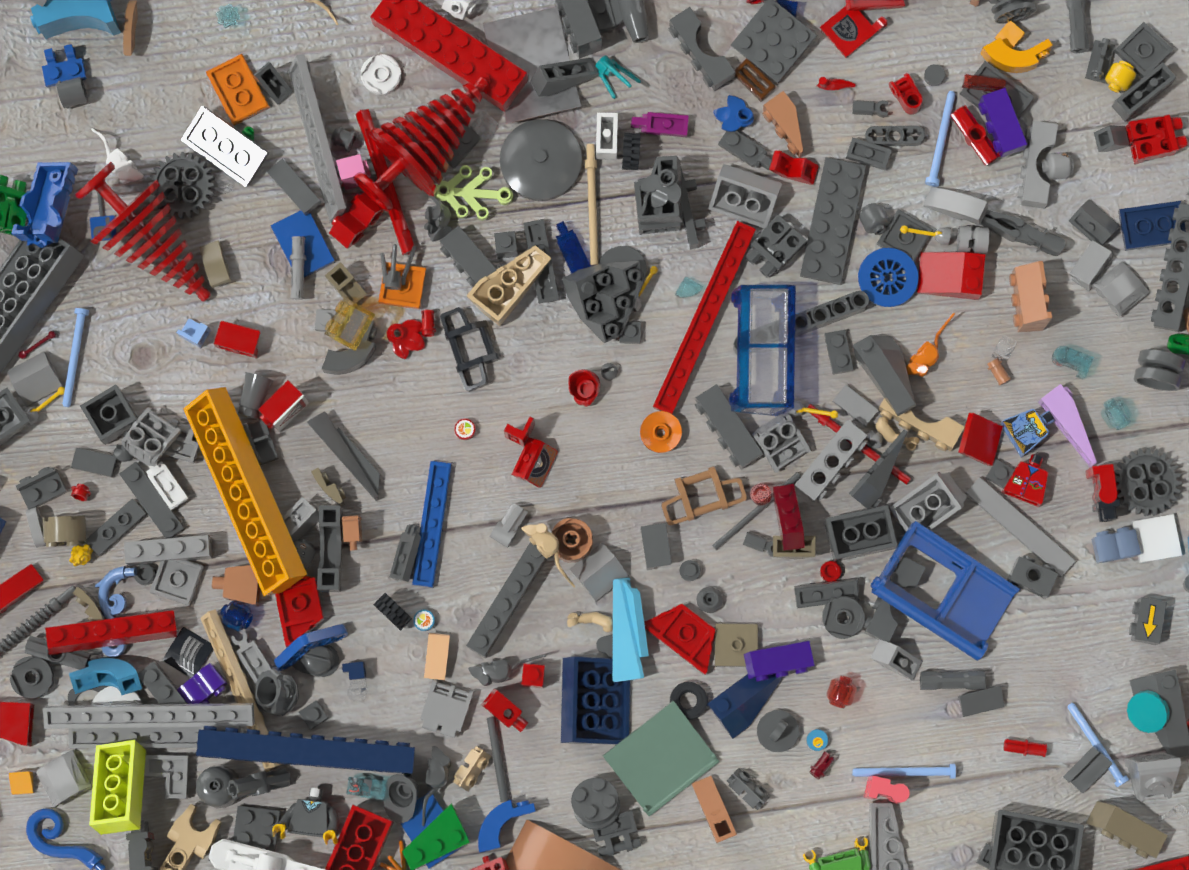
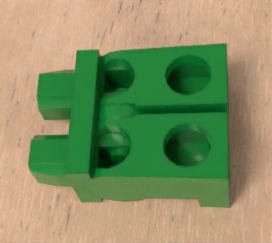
M0 175V232L14 236L11 234L14 224L24 227L27 214L19 206L22 196L26 193V182L15 180L13 181L12 188L7 187L9 178Z

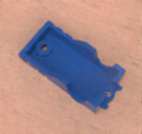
M71 162L37 163L31 190L22 196L19 205L27 214L28 225L23 227L14 224L11 233L19 240L27 242V245L35 244L39 248H43L50 243L58 242L70 200L69 195L73 190L72 184L75 183V175L78 172L77 167Z

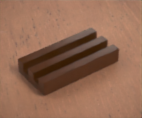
M747 58L734 70L736 72L735 77L760 102L776 87ZM747 66L768 88L766 89L744 67ZM739 71H741V72H742L759 90H761L763 93L761 94L757 89H755V88L739 73Z

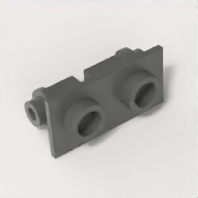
M1103 38L1102 41H1094L1085 76L1086 79L1105 84V77L1108 73L1115 45L1110 43L1109 39Z
M738 768L727 780L728 786L738 795L745 790L747 794L742 799L752 809L758 810L770 797L762 786L756 785L751 780V776L746 771Z

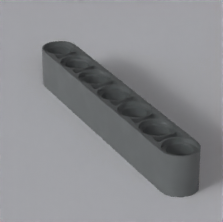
M855 291L743 333L735 338L733 351L738 356H747L862 313L867 308L869 297L864 291ZM861 298L864 301V305L857 306L853 300ZM842 305L845 312L841 314L835 312L834 306ZM822 312L826 319L819 321L815 318V314ZM799 319L804 320L806 327L799 328L795 322ZM784 327L787 333L779 335L776 332V328ZM759 334H764L768 340L761 343L756 337ZM745 341L748 344V348L740 350L737 347V343Z

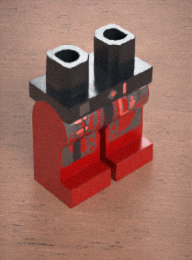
M1114 465L1092 466L1085 471L1086 478L1093 480L1094 494L1092 500L1094 505H1092V511L1098 512L1099 523L1113 521V519L1117 518L1116 508L1120 506V500H1116L1117 487Z

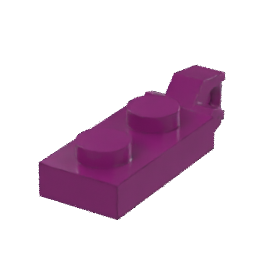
M648 112V114H642V117H632L631 128L641 129V133L687 138L689 116Z

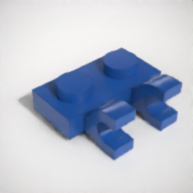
M72 44L64 46L68 61L57 63L56 54L52 48L44 50L48 65L42 66L47 88L56 86L58 81H65L80 76L82 80L87 79L84 61L82 58L77 59L75 47Z

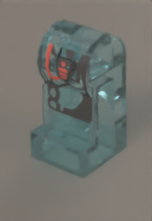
M1067 346L1056 348L1051 357L1052 362L1056 366H1066L1078 371L1075 377L1084 379L1087 376L1094 359L1092 356Z
M349 777L346 794L384 801L387 781Z

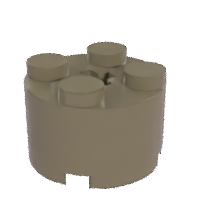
M85 515L43 517V538L46 547L64 546V542L67 543V546L85 545L84 541H87Z

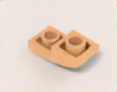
M428 634L424 678L445 680L450 635Z

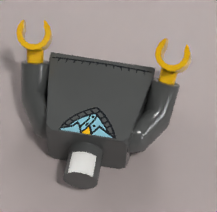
M310 788L308 800L298 799L296 803H293L283 815L279 824L273 826V837L277 832H281L280 838L284 839L286 837L285 830H287V833L322 837L326 845L330 839L333 840L334 844H337L338 839L336 835L340 820L330 803L321 802L323 789Z

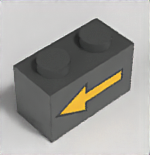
M1143 597L1134 602L1132 614H1135L1134 623L1131 622L1129 627V635H1132L1131 641L1151 645L1160 644L1167 602Z

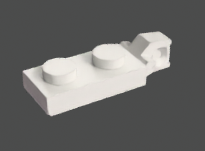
M162 461L157 463L155 467L149 466L150 469L146 471L148 478L171 511L189 499Z

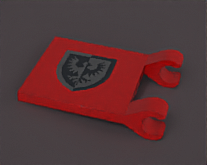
M844 6L821 25L820 29L842 55L847 58L873 35L886 27L887 19L881 16L871 25L859 10L847 11V7Z

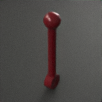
M49 331L46 337L26 351H20L18 356L21 359H26L30 352L47 340L55 338L56 333Z

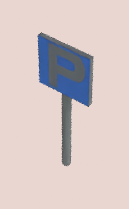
M98 192L100 217H89L92 239L115 218L114 215L104 216L102 196ZM116 228L101 241L110 240L116 234Z

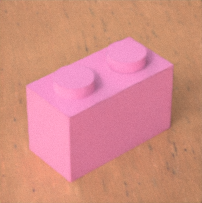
M360 154L336 160L345 190L359 187L353 178L356 173L361 172L371 177L367 160H362Z

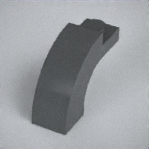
M369 319L365 320L357 343L349 350L336 352L328 349L322 366L323 372L341 375L351 373L365 365L376 350L375 343L370 342L371 339L374 340L377 333L375 322Z

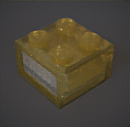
M344 297L343 301L340 300L338 302L333 319L327 322L325 334L356 351L375 314Z

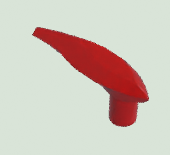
M821 77L816 86L824 90H840L847 87H855V83L842 79H826Z

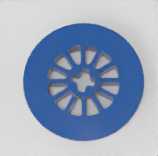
M881 248L873 251L863 260L858 272V282L861 291L868 295L871 302L884 307H893L906 302L914 294L918 285V270L911 257L903 251L895 248ZM887 261L893 262L890 269H888ZM884 262L885 270L878 263ZM894 264H898L900 267L893 271ZM876 266L881 273L872 269ZM903 269L905 274H896L898 271ZM889 273L892 274L891 279H892L893 281H892V282H891V281H888V282L886 283V282L884 281V278H885V277L883 276V274H885V275H888ZM870 274H874V275L878 276L879 278H872V279H871V278H870ZM897 278H906L905 282L897 280ZM880 281L875 287L871 284V282ZM895 283L902 285V290H900ZM883 285L881 293L876 291L878 287ZM891 286H892L898 293L892 294ZM885 287H888L889 295L883 294Z

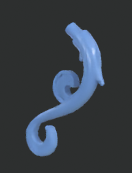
M126 566L114 568L95 585V587H100L98 594L99 605L106 619L115 618L114 615L123 613L127 606L126 598L121 594H114L110 597V601H114V606H110L108 595L111 586L115 582L119 584L120 580L126 579L127 576H136V568H127ZM127 644L119 645L117 648L109 646L102 647L101 649L108 657H118L124 653Z

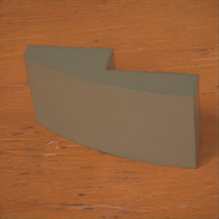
M219 240L199 247L210 286L214 288L230 282L228 264L225 262L222 245Z
M319 468L312 470L311 473L322 490L334 502L344 506L343 499L346 498L342 487L337 488L335 483L327 486L330 480L326 472H321Z
M77 587L73 592L77 596L76 601L85 608L89 605L84 612L89 616L87 620L90 622L105 620L106 618L94 599L83 589Z

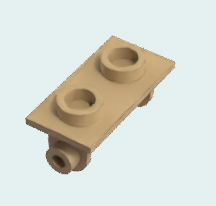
M477 746L471 749L464 760L469 764V767L466 768L461 765L454 775L455 779L453 782L469 792L470 788L476 784L481 771L488 766L491 755Z

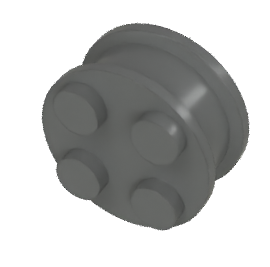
M602 778L586 779L578 784L572 793L571 804L574 815L582 826L592 830H600L609 827L618 818L620 801L615 787L609 781Z

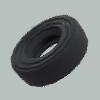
M683 682L672 690L670 703L674 701L688 720H692L704 713L707 706V695L700 685L694 682ZM688 692L696 696L697 703L693 708L686 709L681 705L680 698L684 693Z

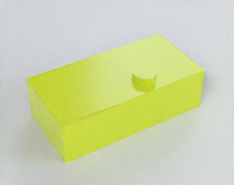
M136 740L96 746L89 826L101 835L140 829L146 749Z

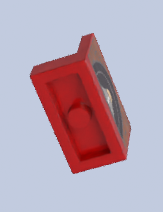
M529 437L511 475L541 488L558 451L543 441Z

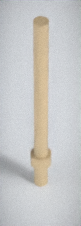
M586 144L587 160H585V169L587 170L590 266H595L599 264L595 175L597 160H595L594 144Z

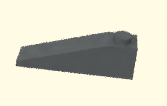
M1176 670L1130 680L1133 696L1140 691L1149 690L1159 694V697L1168 704L1170 711L1169 720L1161 730L1155 732L1166 753L1176 757L1189 756V734Z

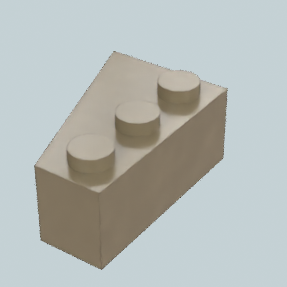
M1100 801L1096 802L1086 822L1087 825L1101 831L1103 836L1112 840L1113 838L1118 840L1119 845L1127 849H1135V854L1145 859L1148 856L1157 858L1168 836L1121 808Z

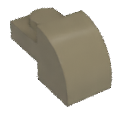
M341 262L325 275L332 287L350 307L367 295Z

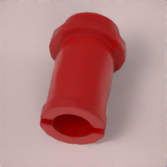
M434 310L421 311L422 328L420 332L424 337H432L436 332V328H434Z

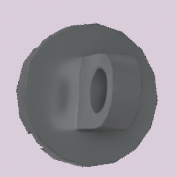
M773 710L766 713L757 725L758 740L765 749L771 752L789 750L795 745L799 737V726L796 719L790 713L783 710Z

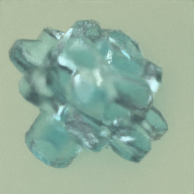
M232 4L220 6V11L216 12L218 24H223L225 28L237 25L236 20H240L238 8L233 7Z

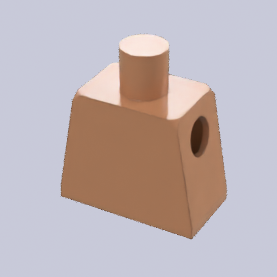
M251 565L225 568L224 577L213 576L212 589L223 590V598L259 607L260 586Z

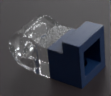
M365 662L342 664L343 673H349V698L355 702L363 701L368 693Z

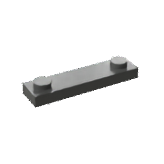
M134 462L119 473L165 539L173 538L185 529L137 462Z

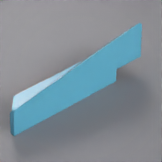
M630 578L613 580V682L644 678L640 658L649 656L641 596L637 588H631Z

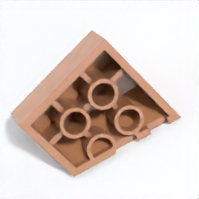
M1037 261L1015 267L1012 274H1009L1010 286L1014 288V294L1011 295V303L1016 308V314L1013 315L1014 327L1018 328V333L1043 331L1052 319L1051 312H1047L1049 296L1044 294L1043 291L1046 290L1043 261Z

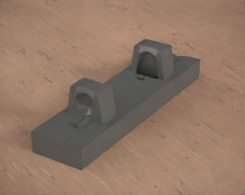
M681 168L682 214L691 250L698 248L696 231L706 229L704 219L693 220L687 192L697 190V184L695 179L685 181Z

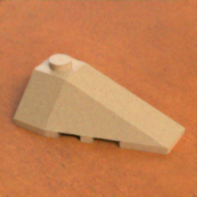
M533 246L505 266H501L492 274L480 279L467 294V298L484 315L500 327L550 262L551 257L537 246Z

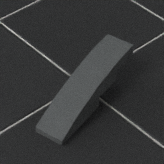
M544 219L524 222L528 250L533 246H537L551 257ZM550 260L535 280L539 304L559 300L552 260Z

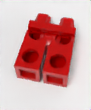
M1169 114L1163 117L1129 121L1125 129L1129 145H1131L1130 149L1134 165L1151 159L1175 155L1177 151L1188 146L1185 136L1176 137L1174 131L1183 128L1181 117L1171 118Z

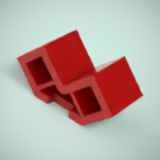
M365 193L357 194L351 201L352 206L350 210L342 216L338 215L331 223L333 227L329 234L347 249L364 236L362 233L369 225L373 226L384 211Z

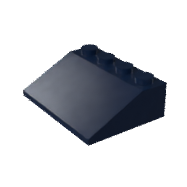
M575 656L563 658L561 743L617 745L629 735L630 681L613 682V659Z

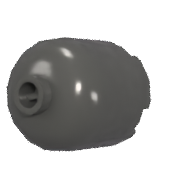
M212 766L205 769L199 775L196 782V792L199 799L206 805L216 809L227 808L233 805L238 799H233L228 794L227 787L229 781L240 779L238 774L225 766Z

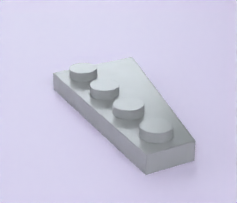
M869 803L870 870H909L908 864L905 861L904 848L900 841L899 828L892 803Z

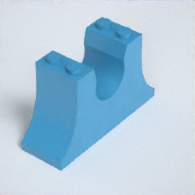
M47 0L43 7L37 4L31 8L33 15L30 16L33 27L36 28L38 34L42 33L45 39L68 31L86 28L103 30L113 36L121 33L109 0Z

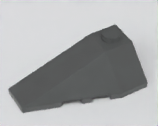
M869 335L852 345L857 361L897 416L916 406L902 350L891 336Z
M905 429L849 492L852 497L867 509H870V507L876 508L883 500L880 496L884 491L906 437L907 431Z

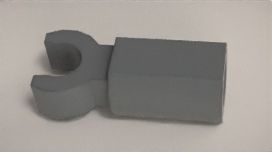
M853 100L852 114H877L882 118L887 117L888 112H882L880 107H887L888 101L882 100L874 103V101Z
M747 532L743 545L761 552L763 550L767 551V554L773 557V552L771 551L773 541L768 542L767 538Z

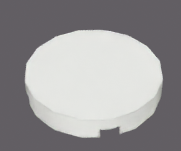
M388 55L372 56L364 62L361 68V80L364 87L370 93L387 95L399 86L401 70L399 64Z

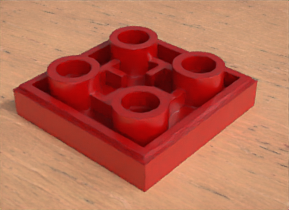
M969 413L958 453L984 465L993 466L1003 426L975 413Z

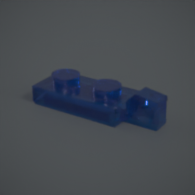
M564 221L556 224L560 234L556 236L557 245L570 273L572 274L580 269L591 267L573 229L568 231Z

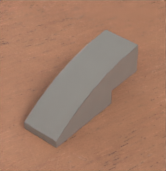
M931 187L923 205L961 221L964 219L977 225L981 224L988 209L987 201L936 187Z

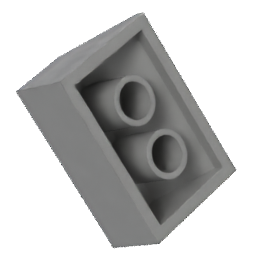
M723 164L708 209L766 228L772 216L782 183Z

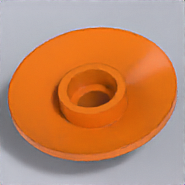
M657 411L651 413L643 420L640 436L643 444L649 450L665 453L678 445L682 436V428L674 415L665 411ZM660 429L665 431V435L662 437L657 435Z

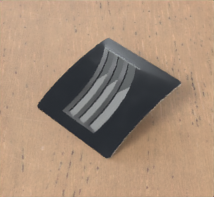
M183 627L165 654L163 662L192 678L201 669L213 647L210 642Z

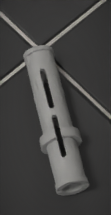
M292 237L290 299H304L305 237Z

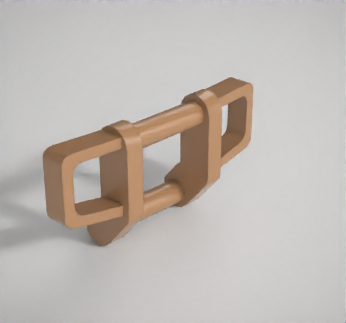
M713 466L708 468L707 471L683 479L680 477L674 479L679 495L662 502L661 507L667 524L674 525L686 520H695L694 517L721 508L722 510L728 509L729 506L746 501L747 496L740 478L720 481ZM711 478L719 501L691 509L684 487ZM737 482L741 491V497L727 502L721 485ZM681 499L686 516L670 520L666 509L667 505Z

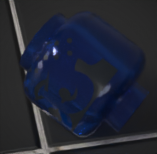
M235 600L225 604L220 612L222 623L236 631L247 629L253 620L251 608Z

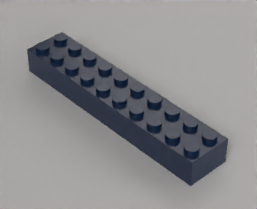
M204 726L203 730L199 729L197 757L399 774L413 773L415 747H410V743L398 742L396 746L389 745V741L376 740L375 744H368L367 739L355 738L354 742H346L345 737H333L332 740H324L325 736L312 735L311 739L303 738V734L290 733V737L281 736L282 732L269 731L268 735H260V730L247 729V733H238L237 728H225L224 732L217 731V727Z

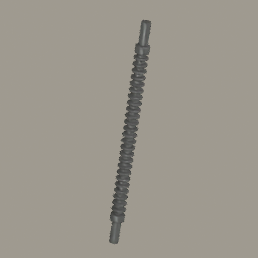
M72 585L57 598L53 597L49 601L50 604H45V608H40V612L36 611V615H31V619H26V623H21V627H16V631L12 630V634H7L6 639L2 638L0 656L1 652H6V648H11V644L15 645L16 640L20 641L21 636L25 637L26 632L29 634L30 629L34 630L35 625L39 626L40 621L44 622L45 617L49 618L50 613L54 614V610L58 611L62 608V604L74 595L73 592L76 588Z

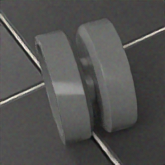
M1145 349L1140 351L1138 363L1142 367L1136 369L1134 381L1152 389L1178 391L1182 380L1178 374L1184 371L1185 359L1176 354L1160 350Z

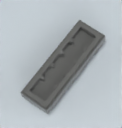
M132 498L86 539V542L98 556H101L147 514Z

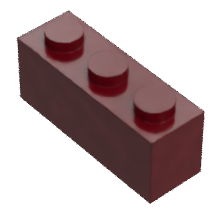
M794 484L773 487L774 506L783 550L805 548L804 529Z

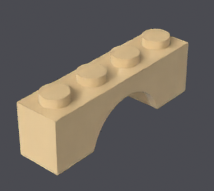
M885 398L878 408L881 416L888 420L894 419L898 421V425L908 431L912 429L917 432L919 438L928 441V439L933 441L938 449L945 452L946 450L951 451L965 428L949 417H945L935 423L923 422L915 417L911 409L897 416Z

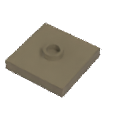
M715 624V666L746 667L744 654L758 650V624Z

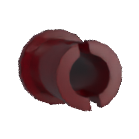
M825 751L814 766L811 765V770L809 771L818 780L821 777L824 778L825 771L835 760L832 756L829 757L830 754Z

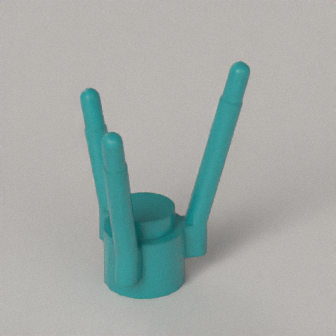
M607 55L603 56L595 65L599 70L598 76L602 79L613 99L616 98V95L605 75L610 77L614 74L629 88L632 87L628 80L617 71L618 69L637 83H641L639 78L619 65L614 59L611 60Z

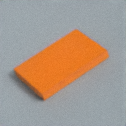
M242 54L206 71L233 126L270 108Z

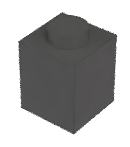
M515 231L494 233L497 259L517 257Z

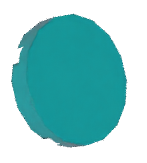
M1149 690L1140 691L1131 697L1127 705V714L1131 723L1137 729L1146 733H1154L1161 730L1169 720L1170 711L1168 704L1156 692Z

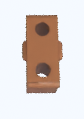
M344 516L341 519L343 524V540L345 543H350V551L357 550V542H363L362 518L360 516Z

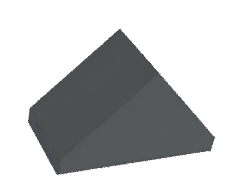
M267 62L254 74L257 83L277 105L293 92L270 62Z

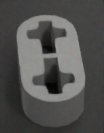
M37 507L26 510V516L33 542L36 548L45 546L43 522Z

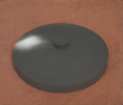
M550 120L525 122L516 127L507 136L502 145L500 167L504 180L515 193L526 199L548 201L558 198L572 188L580 175L582 155L578 141L566 127Z

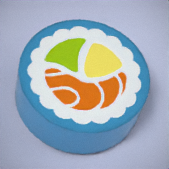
M420 610L415 614L413 622L418 630L428 631L434 626L435 618L430 611Z

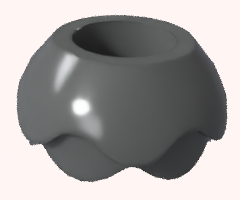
M705 587L697 594L696 601L701 611L714 613L722 606L723 598L718 589Z

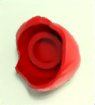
M588 369L574 371L569 376V392L574 396L575 402L585 407L591 405L600 391V380L597 374Z

